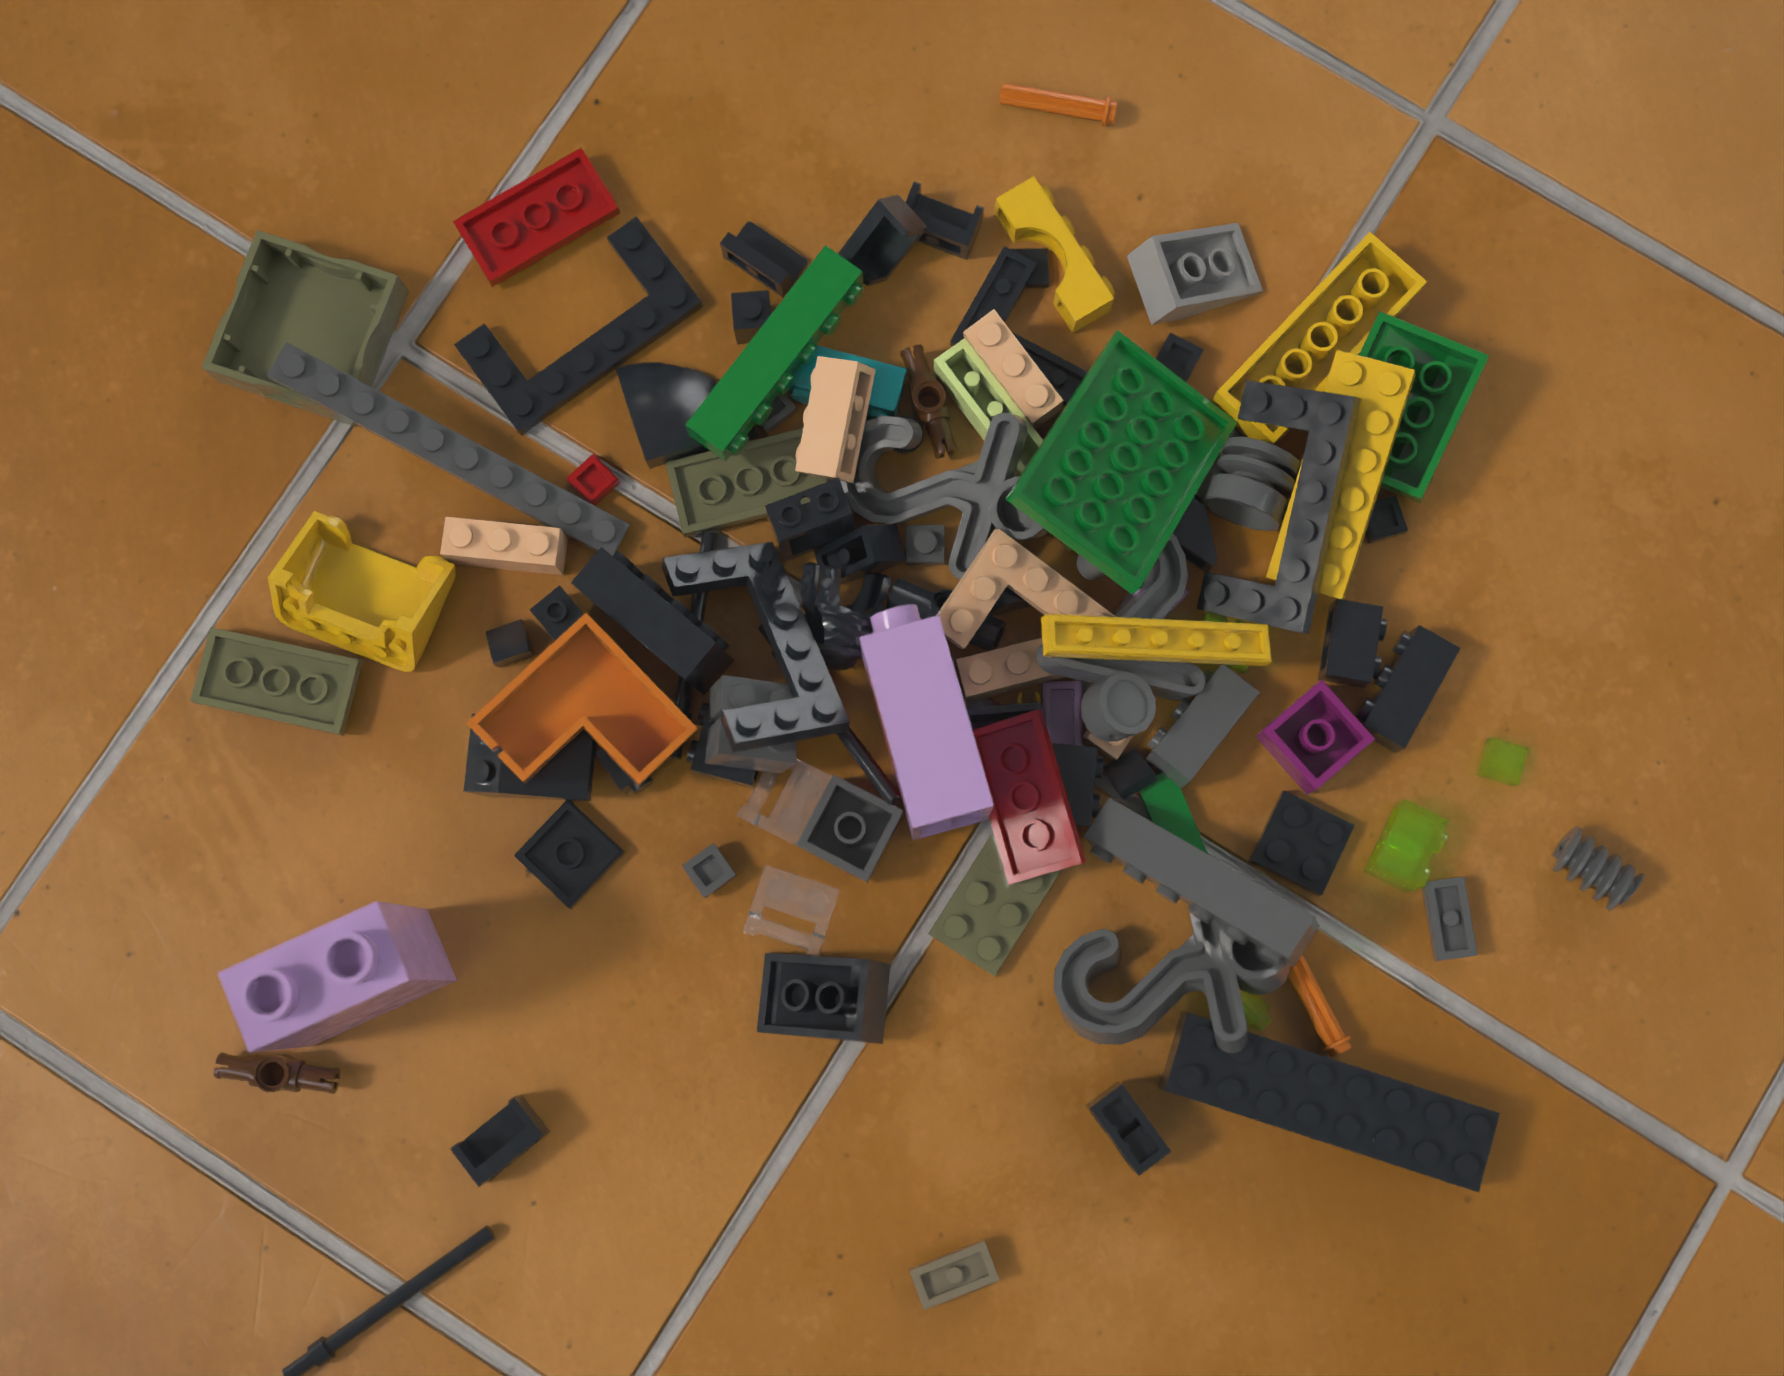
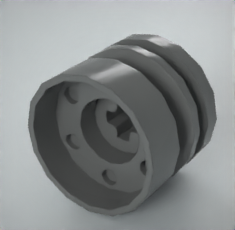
M1248 437L1228 438L1222 450L1224 455L1220 457L1217 463L1218 469L1223 474L1213 475L1203 499L1204 505L1215 515L1237 525L1260 531L1278 530L1289 504L1283 495L1293 492L1294 480L1297 479L1301 466L1300 461L1280 447Z

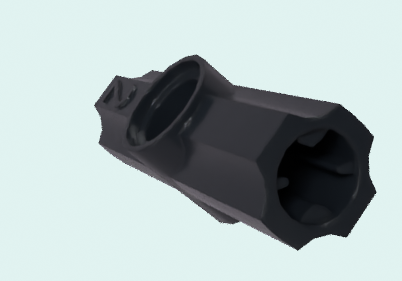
M898 579L888 597L886 608L891 609L914 604L917 605L920 619H927L938 614L952 593V590H940L934 593ZM987 615L969 643L987 651L995 650L1004 633L1006 623L1003 620Z

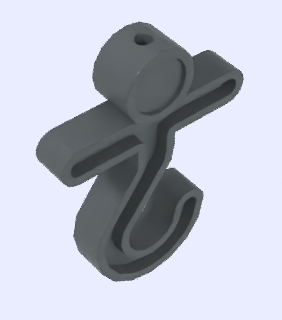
M1000 413L991 420L979 461L953 471L948 470L891 493L883 489L878 483L876 465L880 457L888 450L894 448L908 450L915 448L922 439L921 427L912 419L881 416L866 421L854 482L840 481L852 509L872 522L904 524L950 506L960 509L963 515L949 558L950 572L958 579L963 577L995 529L1002 530L1012 539L1033 540L1043 537L1048 533L1046 529L1006 500V497L1019 479V477H1014L1027 435L1026 422L1022 417L1015 414Z
M1173 533L1146 577L1143 587L1115 617L1163 619L1181 599L1188 579L1186 556L1177 537ZM1078 555L1077 568L1084 578L1096 580L1105 575L1082 556ZM1043 644L1036 653L1037 663L1043 671L1095 683L1083 695L1081 713L1087 729L1095 737L1106 742H1118L1146 730L1154 719L1156 711L1155 697L1181 701L1201 692L1205 685V676L1202 670L1190 663L1043 657Z
M1189 912L1193 934L1178 949L1170 951L1122 1000L1114 1003H1103L1094 999L1089 994V987L1093 979L1100 973L1114 969L1121 960V950L1117 936L1107 929H1099L1083 935L1064 950L1055 968L1054 993L1065 1022L1079 1036L1098 1044L1122 1045L1144 1036L1185 994L1202 991L1207 997L1217 1046L1227 1053H1236L1241 1051L1248 1041L1247 1023L1240 990L1249 994L1260 995L1273 992L1285 983L1290 972V965L1284 961L1280 966L1273 964L1258 953L1261 947L1247 940L1245 945H1242L1224 933L1226 928L1224 925L1214 919L1211 924H1207Z

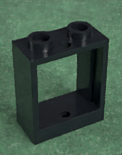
M839 477L765 505L771 528L785 562L813 552L855 530L853 512ZM808 497L810 503L803 505L801 504V499Z

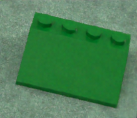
M1379 311L1359 355L1413 369L1416 374L1380 487L1421 503L1482 375L1489 355Z

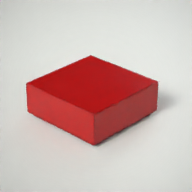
M594 453L566 478L568 483L588 503L594 506L600 503L621 483Z

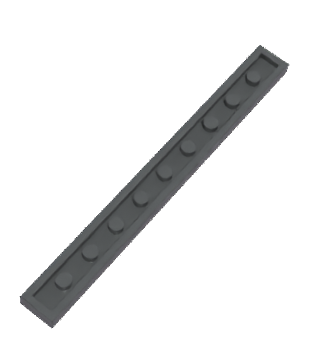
M288 342L285 343L267 373L269 379L548 527L560 528L567 537L596 552L602 547L613 556L630 528V524Z

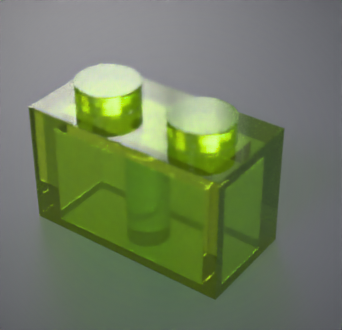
M1407 799L1396 802L1363 872L1404 893L1416 891L1417 887L1421 889L1431 874L1432 868L1427 865L1433 853H1439L1447 840L1448 832L1444 831L1449 820Z

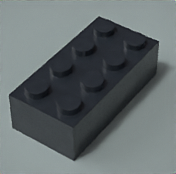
M601 547L571 581V584L703 695L709 691L711 686L715 684L734 661L725 652L730 646L703 621L701 622L683 604L672 598L653 579L642 573L618 550L612 556Z

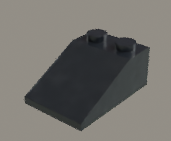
M470 728L464 792L487 797L591 801L596 742L585 730H582L536 775L524 784L497 756L503 749L500 747L494 753Z
M765 953L757 1032L883 1044L891 964L869 959Z

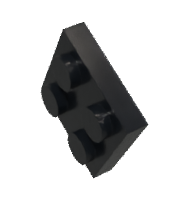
M1283 790L1248 861L1321 896L1355 825Z

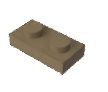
M984 1239L909 1269L924 1310L999 1281Z

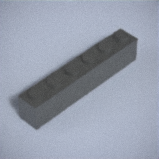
M1110 797L1084 835V838L1093 847L1090 853L1109 865L1112 860L1117 861L1125 866L1123 873L1140 884H1143L1147 879L1157 885L1156 892L1168 901L1176 904L1180 899L1192 906L1189 912L1203 922L1211 924L1214 919L1226 927L1224 933L1238 943L1245 945L1247 940L1261 947L1258 953L1277 966H1280L1284 961L1294 967L1319 928L1315 916Z

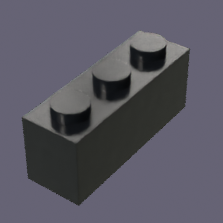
M1421 625L1409 633L1403 631L1392 649L1397 655L1391 666L1385 664L1380 670L1378 678L1374 681V684L1379 686L1372 699L1369 697L1365 698L1355 716L1360 719L1359 722L1375 738V742L1394 753L1406 748L1460 651V647Z

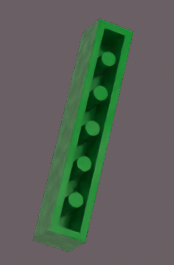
M825 245L685 424L689 436L725 462L732 454L737 456L746 446L749 440L747 434L755 424L760 426L768 418L772 411L770 404L777 395L783 396L789 391L796 378L794 373L801 364L807 366L813 360L819 349L817 344L825 334L830 336L837 329L842 319L839 315L846 306L852 307L860 299L864 292L863 271Z

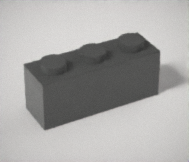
M1221 664L1214 673L1209 669L1205 671V685L1202 691L1197 693L1191 702L1188 699H1183L1170 715L1176 720L1168 731L1161 727L1147 744L1153 750L1145 760L1180 788H1183L1191 781L1260 693L1224 664Z

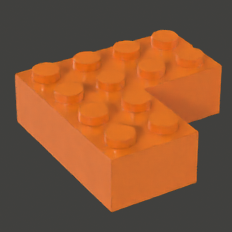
M587 613L581 616L466 723L494 753L500 747L503 749L497 756L524 784L536 775L582 730H585L617 765L640 786L698 729Z

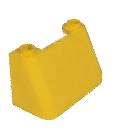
M314 511L268 576V583L274 613L279 621L287 627L394 669L411 672L415 669L424 653L456 574L455 564L448 562L440 556H425L420 560L416 568L353 544L347 525L341 519Z

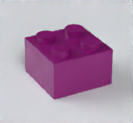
M1323 680L1312 686L1255 735L1306 795L1316 791L1375 740Z

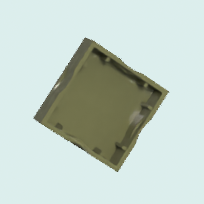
M257 230L237 278L234 298L220 320L202 369L217 382L357 427L356 424L269 379L267 373L285 343L288 342L372 387L409 290L396 274L349 259L328 257L317 253L306 245Z

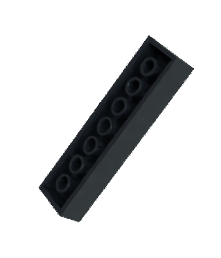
M1181 1012L1160 1082V1089L1479 1193L1500 1113L1247 1032L1248 1041L1241 1051L1227 1053L1217 1046L1210 1019L1188 1012Z

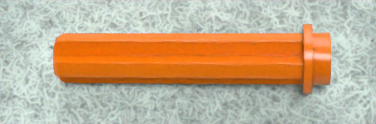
M1007 83L1002 85L999 97L1000 103L1004 105L1103 121L1102 126L1106 127V123L1114 124L1118 101H1112L1111 96H1107V100Z
M1302 954L1294 967L1290 965L1288 977L1324 1044L1321 1048L1322 1052L1327 1051L1331 1058L1351 1048L1348 1041L1351 1039L1350 1034L1345 1036Z

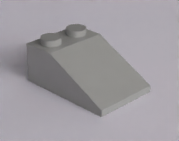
M1239 223L1151 236L1127 255L1151 325L1181 320L1263 292Z

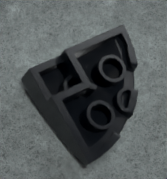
M661 362L637 363L616 368L629 413L649 469L664 465L668 461L710 451L689 436L685 424L717 383L714 379L688 367L683 368ZM754 426L747 434L749 440L759 437Z

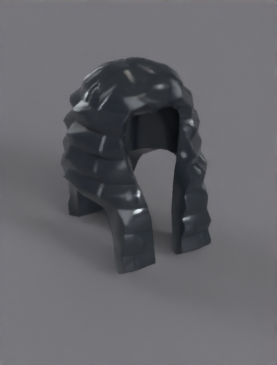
M808 562L803 565L804 574L801 577L802 588L800 595L803 599L801 608L804 611V616L827 669L833 671L847 670L862 658L859 637L872 634L873 627L870 618L884 609L883 601L889 597V588L892 585L891 577L880 573L866 574L862 589L851 605L841 606L840 581L842 570L831 565L821 568L820 589L817 596L819 604L816 605L820 565Z

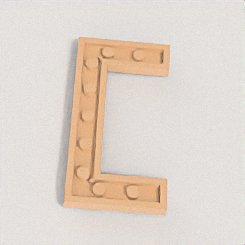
M995 529L936 615L940 617L945 638L960 649H965L1006 587L1044 615L1064 614L1115 617V615L1000 529ZM1088 729L1082 736L1083 739L1094 747H1098V750L1114 760L1119 758L1133 737L1130 736L1118 742H1106L1095 737Z

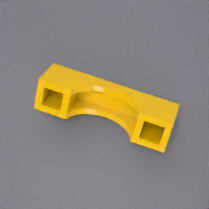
M1033 176L995 199L994 214L1013 243L1027 241L1042 244L1053 251L1060 260L1064 278L1055 291L1053 304L1073 334L1110 312L1115 292L1110 281L1105 276L1100 277L1093 267L1095 262L1089 249L1084 245L1080 247L1074 238L1075 231L1070 220L1065 215L1060 216L1053 206L1055 201L1046 185L1040 186Z

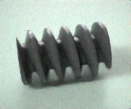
M1576 826L1556 846L1552 854L1556 858L1553 870L1558 872L1566 866L1569 867L1566 880L1571 882L1578 876H1581L1583 879L1579 889L1584 892L1591 886H1595L1596 889L1592 899L1598 901L1607 895L1609 900L1606 909L1611 911L1618 905L1625 903L1634 894L1645 875L1641 873L1634 876L1635 867L1630 864L1621 867L1622 858L1616 854L1607 858L1608 848L1604 845L1594 848L1595 838L1590 835L1581 838L1582 829Z

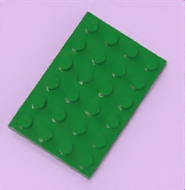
M1117 330L1105 344L1006 497V500L1129 593L1134 594L1141 588L1232 433L1237 421Z

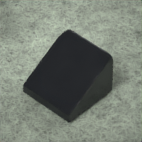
M522 619L486 631L493 664L498 668L535 655Z

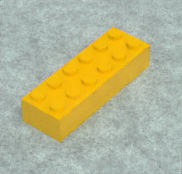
M1369 232L1221 386L1211 402L1237 421L1234 428L1244 437L1276 445L1291 428L1238 419L1246 380L1324 392L1336 350L1359 355L1379 311L1397 318L1416 298L1427 281L1375 235Z
M1336 350L1324 392L1360 398L1361 402L1318 593L1338 599H1345L1416 374L1413 369L1341 350ZM1301 466L1266 575L1270 579H1277Z

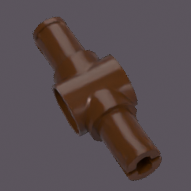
M921 344L913 345L915 358L912 356L910 347L900 352L910 380L908 388L912 397V411L920 421L921 427L925 428L928 432L935 458H944L945 449L943 445H945L948 456L958 452V447L955 444L948 424L950 415L946 406V392L944 387L938 382L936 375L931 374L923 346ZM931 395L937 398L939 403L933 408H926L919 403V400L924 396Z
M221 1052L217 1056L215 1064L227 1065L228 1067L214 1068L215 1078L248 1081L250 1086L259 1087L265 1092L283 1090L299 1092L301 1089L335 1094L339 1082H331L326 1079H340L339 1068L306 1065L304 1060H297L290 1055L268 1056L256 1054L252 1058ZM275 1063H279L284 1070L283 1080L279 1084L271 1077V1069Z

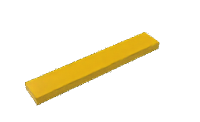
M1045 614L1041 617L1043 657L1266 666L1272 662L1268 624Z

